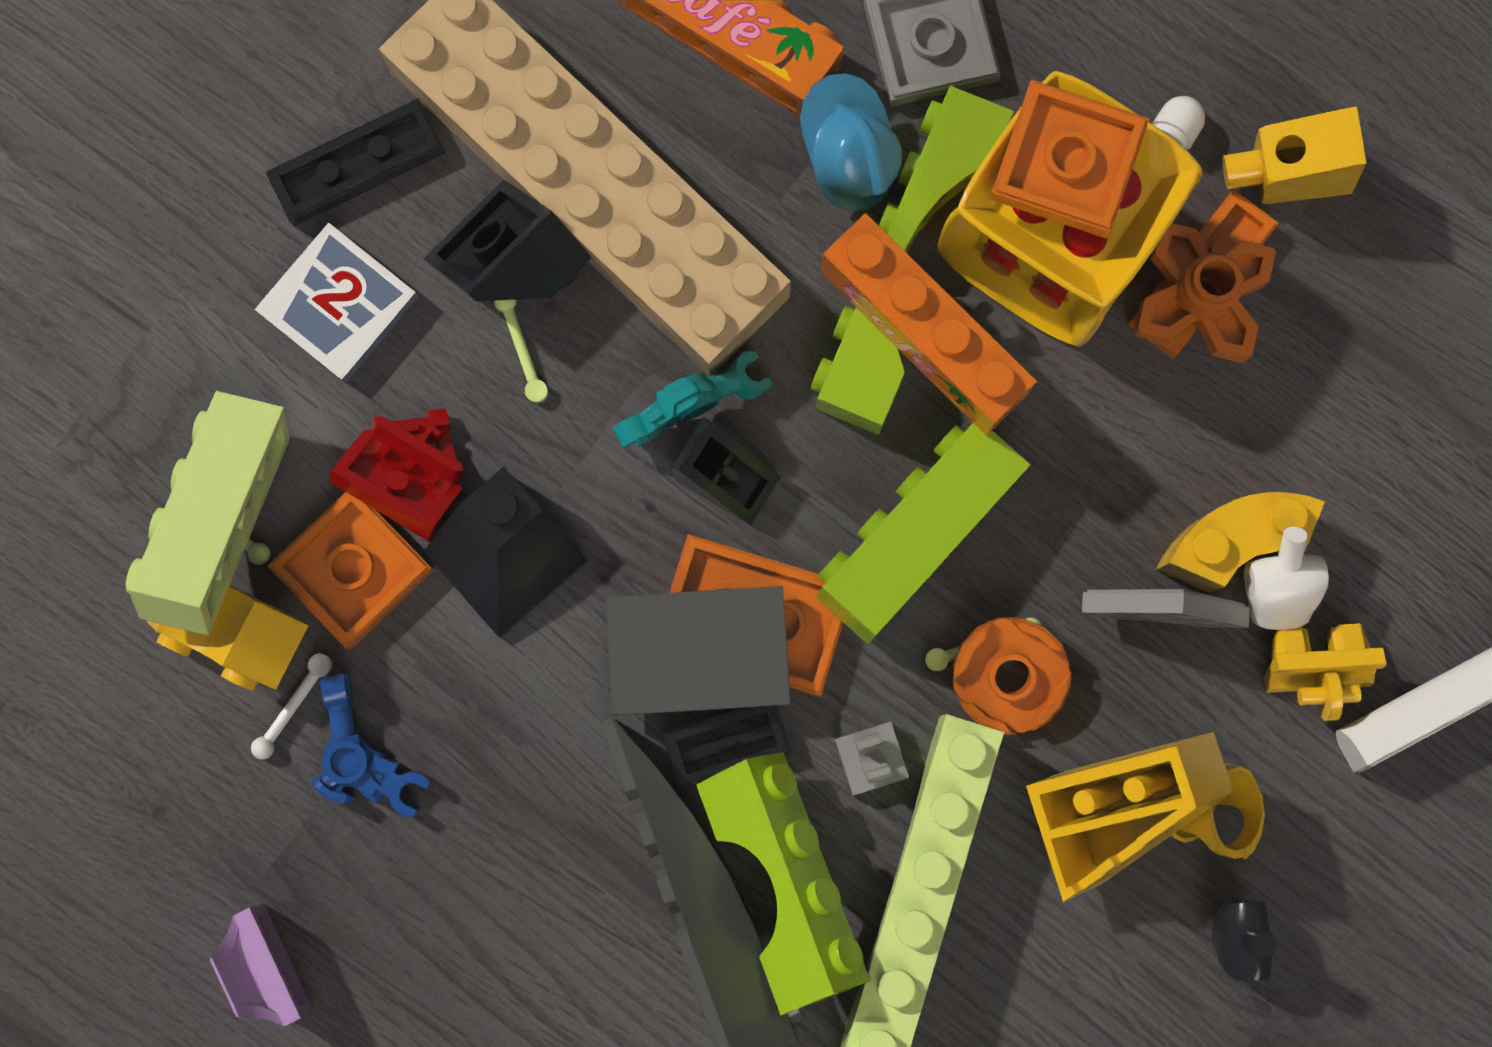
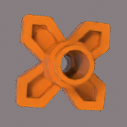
M1172 223L1153 250L1151 261L1171 286L1144 298L1140 303L1134 335L1138 338L1167 345L1196 323L1212 356L1239 363L1246 362L1253 355L1259 325L1239 302V298L1259 290L1269 283L1276 255L1275 249L1242 240L1224 255L1209 253L1197 229Z

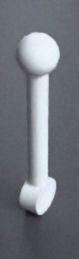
M318 653L310 658L307 676L266 734L252 742L251 752L255 758L265 760L273 754L274 741L319 677H326L332 672L333 661L329 656Z

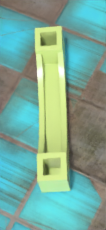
M948 714L939 716L923 769L924 773L905 845L866 967L870 981L860 985L856 999L853 1001L840 1047H911L1004 732Z

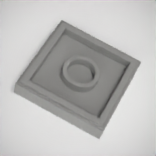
M981 0L863 1L890 107L945 95L949 86L960 90H967L999 82L1001 74Z

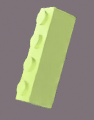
M216 391L208 410L199 412L192 430L193 444L187 458H180L173 469L171 476L172 492L165 508H157L152 516L148 533L150 542L142 559L136 558L132 562L127 574L126 591L130 594L139 619L209 636L290 440L284 407Z

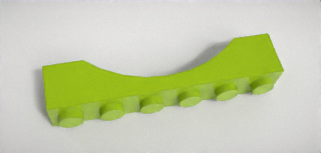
M949 86L942 104L932 100L919 131L928 136L922 153L920 155L910 151L898 180L899 184L907 187L899 206L891 202L888 203L879 227L906 253H908L917 235L933 216L965 191L978 167L1010 123L1014 113L1013 110L953 86ZM845 305L832 336L840 340L841 344L833 361L823 357L810 390L819 393L816 410L879 435L905 371L898 348L857 308L854 309Z

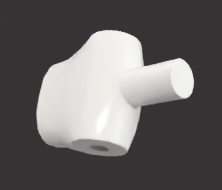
M1292 526L1284 530L1278 555L1255 559L1245 565L1244 582L1245 594L1249 603L1248 607H1250L1249 616L1257 626L1271 630H1287L1304 626L1309 622L1313 612L1326 593L1329 582L1326 561L1318 555L1304 554L1308 534L1302 528Z

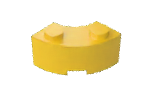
M1265 492L1235 499L1201 517L1180 533L1162 556L1156 571L1207 593L1226 587L1238 567L1246 562L1278 555L1283 532L1288 527H1299L1307 532L1306 551L1325 501L1311 496L1288 492Z
M231 584L209 636L147 621L156 632L160 633L156 641L158 644L187 657L190 656L193 649L225 667L221 674L223 678L251 691L255 690L258 682L272 689H277L309 626L281 609L244 593L243 590Z

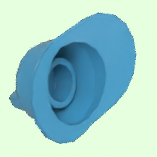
M847 73L828 75L815 83L804 98L800 114L803 139L814 169L816 181L823 196L838 208L848 211L866 210L882 201L893 187L902 164L901 145L896 134L891 130L884 105L874 88L862 78Z

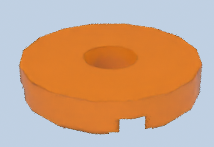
M1000 617L976 627L960 644L953 662V688L963 710L978 724L1002 731L1004 735L1025 733L1031 729L1034 731L1047 725L1063 708L1071 688L1069 661L1061 642L1042 625L1022 617ZM1009 660L1020 661L1027 668L1025 684L1015 691L1000 689L995 680L999 666Z

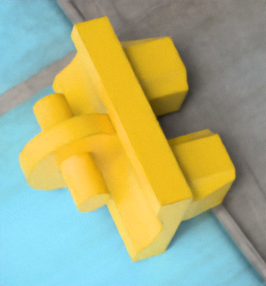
M1360 623L1340 624L1330 628L1326 635L1329 651L1312 652L1308 631L1303 627L1277 630L1271 645L1272 662L1264 675L1266 693L1297 691L1299 705H1317L1319 714L1324 721H1338L1342 715L1343 703L1360 702V688L1372 687L1376 670L1384 668L1387 664L1384 649L1370 648L1369 641Z

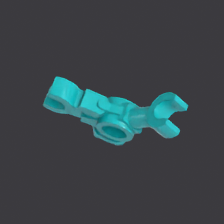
M747 351L742 353L723 374L706 377L704 372H699L686 378H680L656 392L657 401L649 405L648 409L623 420L613 427L622 447L627 448L634 443L637 447L654 439L664 429H669L680 421L685 422L706 413L719 403V399L736 394L747 400L758 398L773 383L770 378L753 381L747 376L745 369L759 358L757 352Z

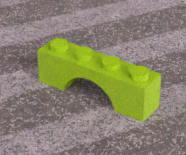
M784 752L747 758L696 784L716 840L732 842L749 850L763 864L772 881L777 901L776 926L769 944L759 958L780 1015L812 1005L869 982L870 978L863 963L861 948L852 934L841 905L839 890L830 876L819 847L818 835L810 823L797 789L796 777L788 765Z

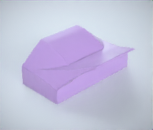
M265 904L249 907L233 915L228 933L211 956L210 962L235 1016L269 1020L285 1027L312 1013L314 1009Z

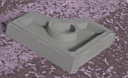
M1185 589L1087 590V592H1083L1082 613L1115 620L1164 622L1194 627L1249 628L1250 607H1247L1246 604Z

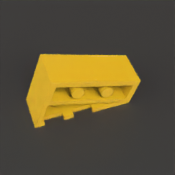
M1214 732L1067 770L1026 786L1063 902L1102 885L1234 792Z

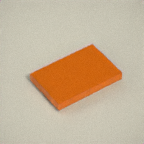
M688 534L669 593L783 586L789 688L818 697L822 696L843 622L816 598L820 589L825 584L818 577L819 574Z

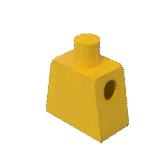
M1357 106L1266 125L1259 128L1252 151L1223 155V172L1227 190L1258 185L1260 199L1263 204L1352 194L1366 165Z

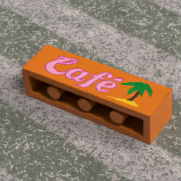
M618 0L619 4L799 118L804 98L812 86L828 75L837 74L842 67L844 46L839 44L838 37L820 23L812 22L809 25L794 16L791 8L783 0Z
M866 213L822 254L821 273L986 436L1028 396L1037 383L986 330Z

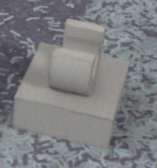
M892 722L834 739L852 796L909 778Z

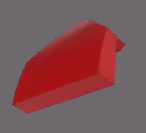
M429 410L427 417L390 421L384 418V416L374 417L372 429L363 430L333 467L329 482L429 541L459 499L462 491L460 481L463 467L461 462L457 461L450 437V421L447 410Z

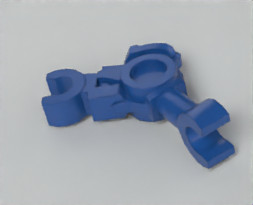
M350 673L321 677V694L325 708L329 713L332 739L326 740L327 746L322 754L321 766L324 773L311 781L312 786L322 796L337 804H350L356 801L355 795L344 791V787H354L361 791L360 794L378 804L385 795L389 798L392 807L397 813L405 817H415L420 808L405 801L403 789L408 783H415L420 787L428 789L433 780L427 774L420 771H410L405 774L397 772L401 763L385 757V754L371 749L363 740L362 734L355 733L352 713L353 689Z

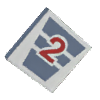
M328 223L254 310L346 384L419 296L414 290Z

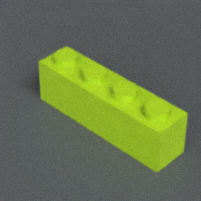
M974 423L965 432L956 425L933 450L941 457L927 473L918 466L895 491L902 498V501L888 515L879 508L858 531L857 535L864 542L850 557L842 550L839 551L818 575L825 584L820 589L816 598L867 645L1031 465L994 431H991L986 436Z

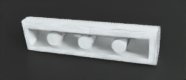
M1492 647L1336 731L1338 745L1353 772L1361 773L1492 703Z

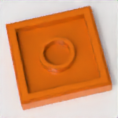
M1031 79L989 199L1107 239L1112 231L1149 118Z
M347 492L338 498L268 565V568L347 650H351L434 571L430 564L377 510Z

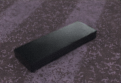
M419 98L265 173L289 222L293 226H297L446 152Z

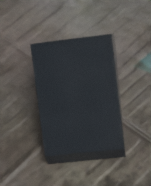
M704 417L672 466L676 481L749 525L753 523L781 476L711 420Z

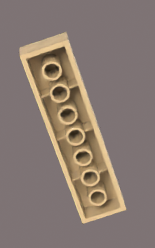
M428 0L379 48L390 73L416 98H419L420 102L502 180L507 181L552 210L592 257L588 262L708 376L714 375L790 298L791 281L493 0Z

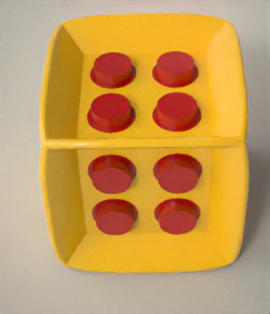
M1053 71L1041 82L1137 114L1091 84L1066 73ZM1019 109L973 175L958 207L948 216L938 241V252L966 281L1024 321L1060 341L1081 347L1098 330L1106 313L1141 269L1171 226L1190 194L1199 183L1202 176V168L1195 158L1178 142L1148 122L1112 231L1106 239L989 199L1020 112Z

